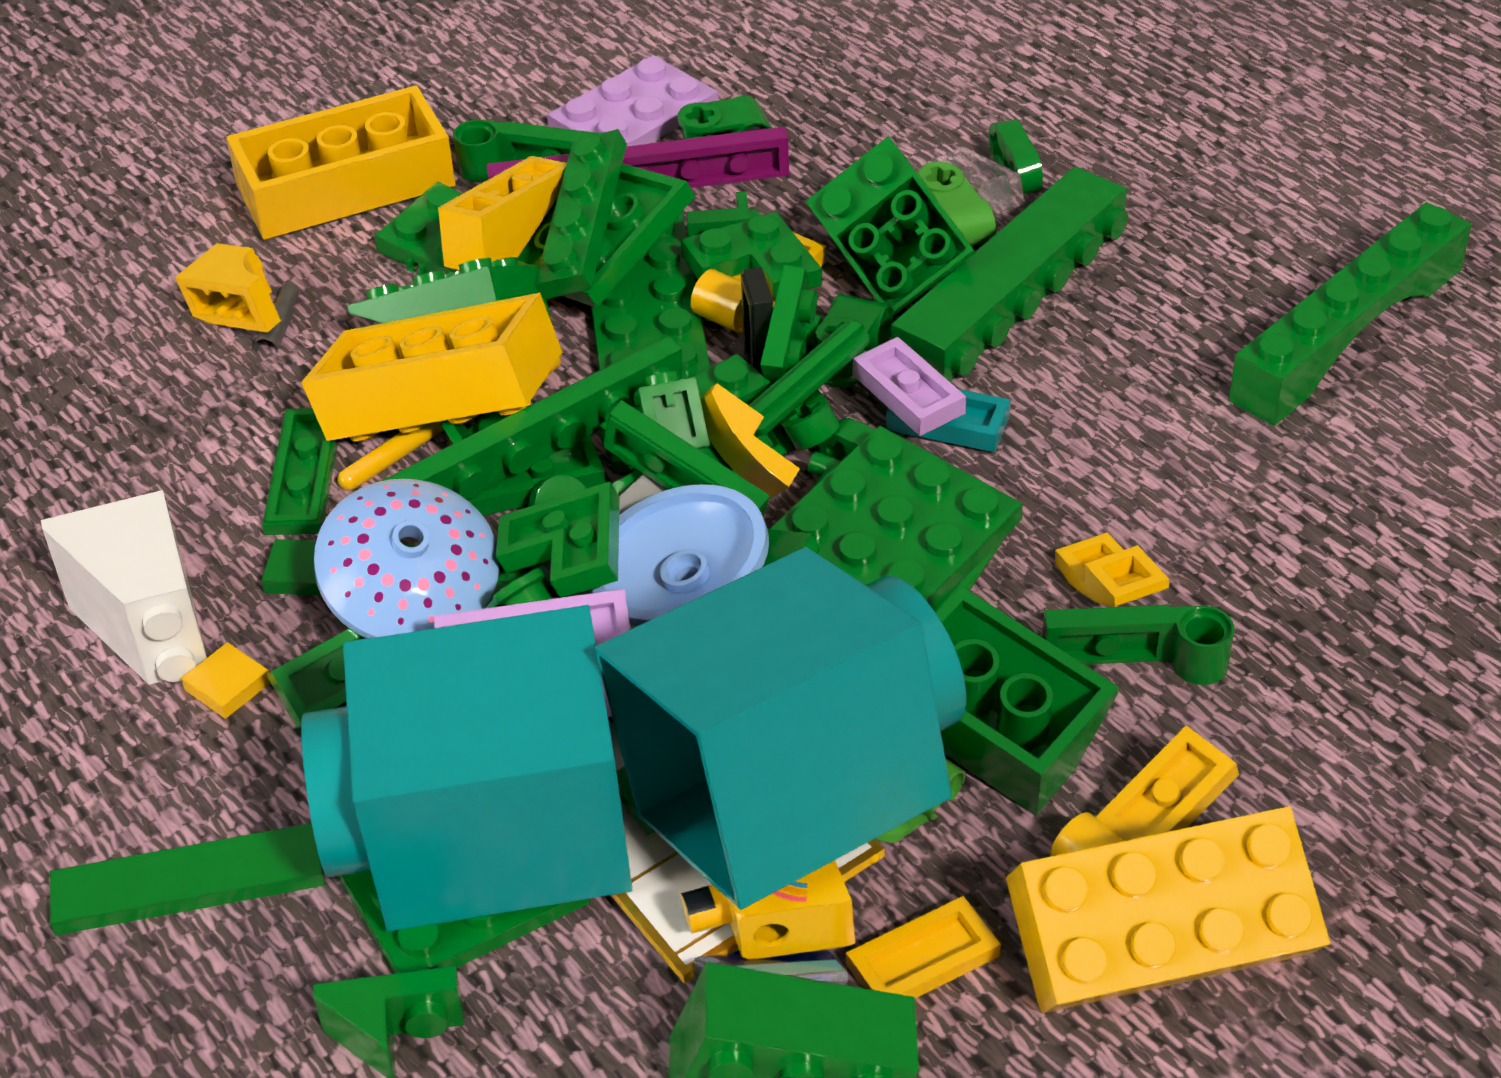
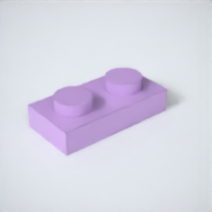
M899 337L852 358L853 376L919 436L966 414V396Z

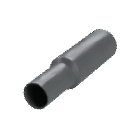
M286 282L282 285L274 303L281 321L268 333H258L254 343L256 352L259 350L262 339L274 343L278 351L292 318L293 306L299 295V288L294 283Z

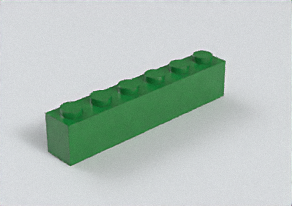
M1074 166L981 246L974 255L959 265L891 324V340L899 337L949 382L958 374L961 376L968 375L974 368L979 355L989 346L994 348L1000 346L1007 337L1010 327L1020 318L1025 320L1031 318L1036 312L1041 299L1050 291L1055 293L1061 291L1067 283L1071 272L1080 264L1088 266L1096 257L1099 247L1109 238L1116 240L1122 235L1128 222V212L1125 211L1127 188Z

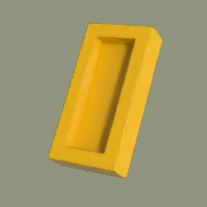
M961 896L846 952V966L862 988L917 998L1000 957L1001 944L966 898Z

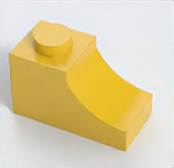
M217 243L175 276L192 316L207 323L268 333L281 321L270 297L272 290L265 277L263 264L253 248Z

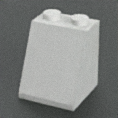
M163 490L41 520L42 530L69 609L146 683L153 684L164 680L179 682L181 677L207 658L185 566Z

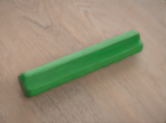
M857 320L843 323L748 405L764 416L753 434L755 437L765 436L869 345L870 335L864 330L863 324Z

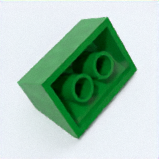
M960 586L935 612L954 645L966 686V708L963 717L956 724L941 731L944 754L1034 815H1037L1076 770L1114 702L1119 686L966 588Z

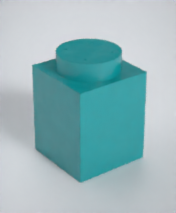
M804 547L594 647L637 815L739 910L752 905L952 798L941 731L956 724L963 717L966 708L964 675L954 645L935 611L916 589L898 577L882 576L864 585L808 547Z
M589 605L343 642L347 706L306 712L302 716V755L307 799L317 852L326 877L371 871L387 932L633 892L615 758L600 667L594 648L596 643Z

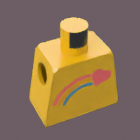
M835 860L742 910H739L713 885L680 894L685 918L691 934L730 924L741 956L749 960L840 948L855 944L852 899Z

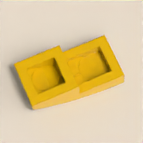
M718 383L700 395L709 441L727 464L739 476L769 494V498L787 489L800 468L753 435L764 416Z
M1108 532L1055 550V564L1067 581L1075 589L1096 603L1116 607L1169 588V578L1138 545L1124 550Z

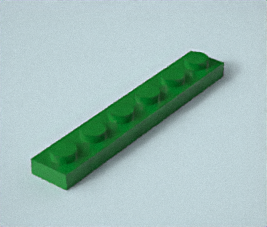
M667 336L381 481L391 479L423 480L446 487L465 499L474 498L484 489L514 474L526 471L533 464L562 449L571 448L581 439L599 431V424L608 420L609 413L620 400L634 407L633 395L639 387L646 386L644 380L646 377L664 372L678 371L681 380L682 348L670 336Z

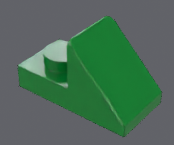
M456 966L313 984V997L323 1032L386 1078H396L395 1034L408 1033L416 1038H432L442 1034L448 1027L464 1025L463 999Z

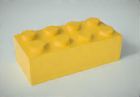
M417 85L226 136L237 187L263 240L415 198L424 194L437 182L448 187L456 186L449 137Z
M540 293L345 330L301 383L327 441L350 437L351 441H362L381 431L398 429L402 433L416 431L428 423L448 420L450 424H460L473 419L478 414L498 411L501 415L514 414L530 405L532 398L544 380L548 378L551 369L563 352Z
M1291 806L1023 862L1006 877L1033 988L1042 1014L1302 957L1331 944Z

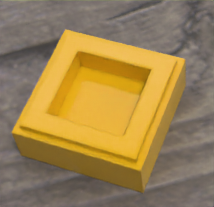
M228 642L181 677L186 692L225 719L271 683L267 677V674H269L268 669Z

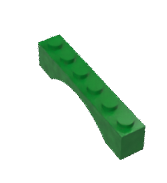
M1425 202L1235 354L1229 402L1273 426L1278 424L1313 394L1339 355L1376 316L1393 304L1408 297L1431 296L1462 270L1472 223L1451 214L1442 207Z

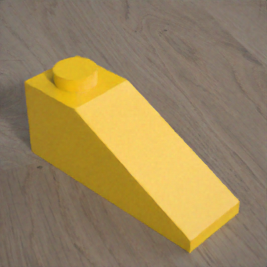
M530 156L438 207L444 267L460 270L459 264L476 259L491 258L492 261L510 257L518 258L557 200L567 163Z

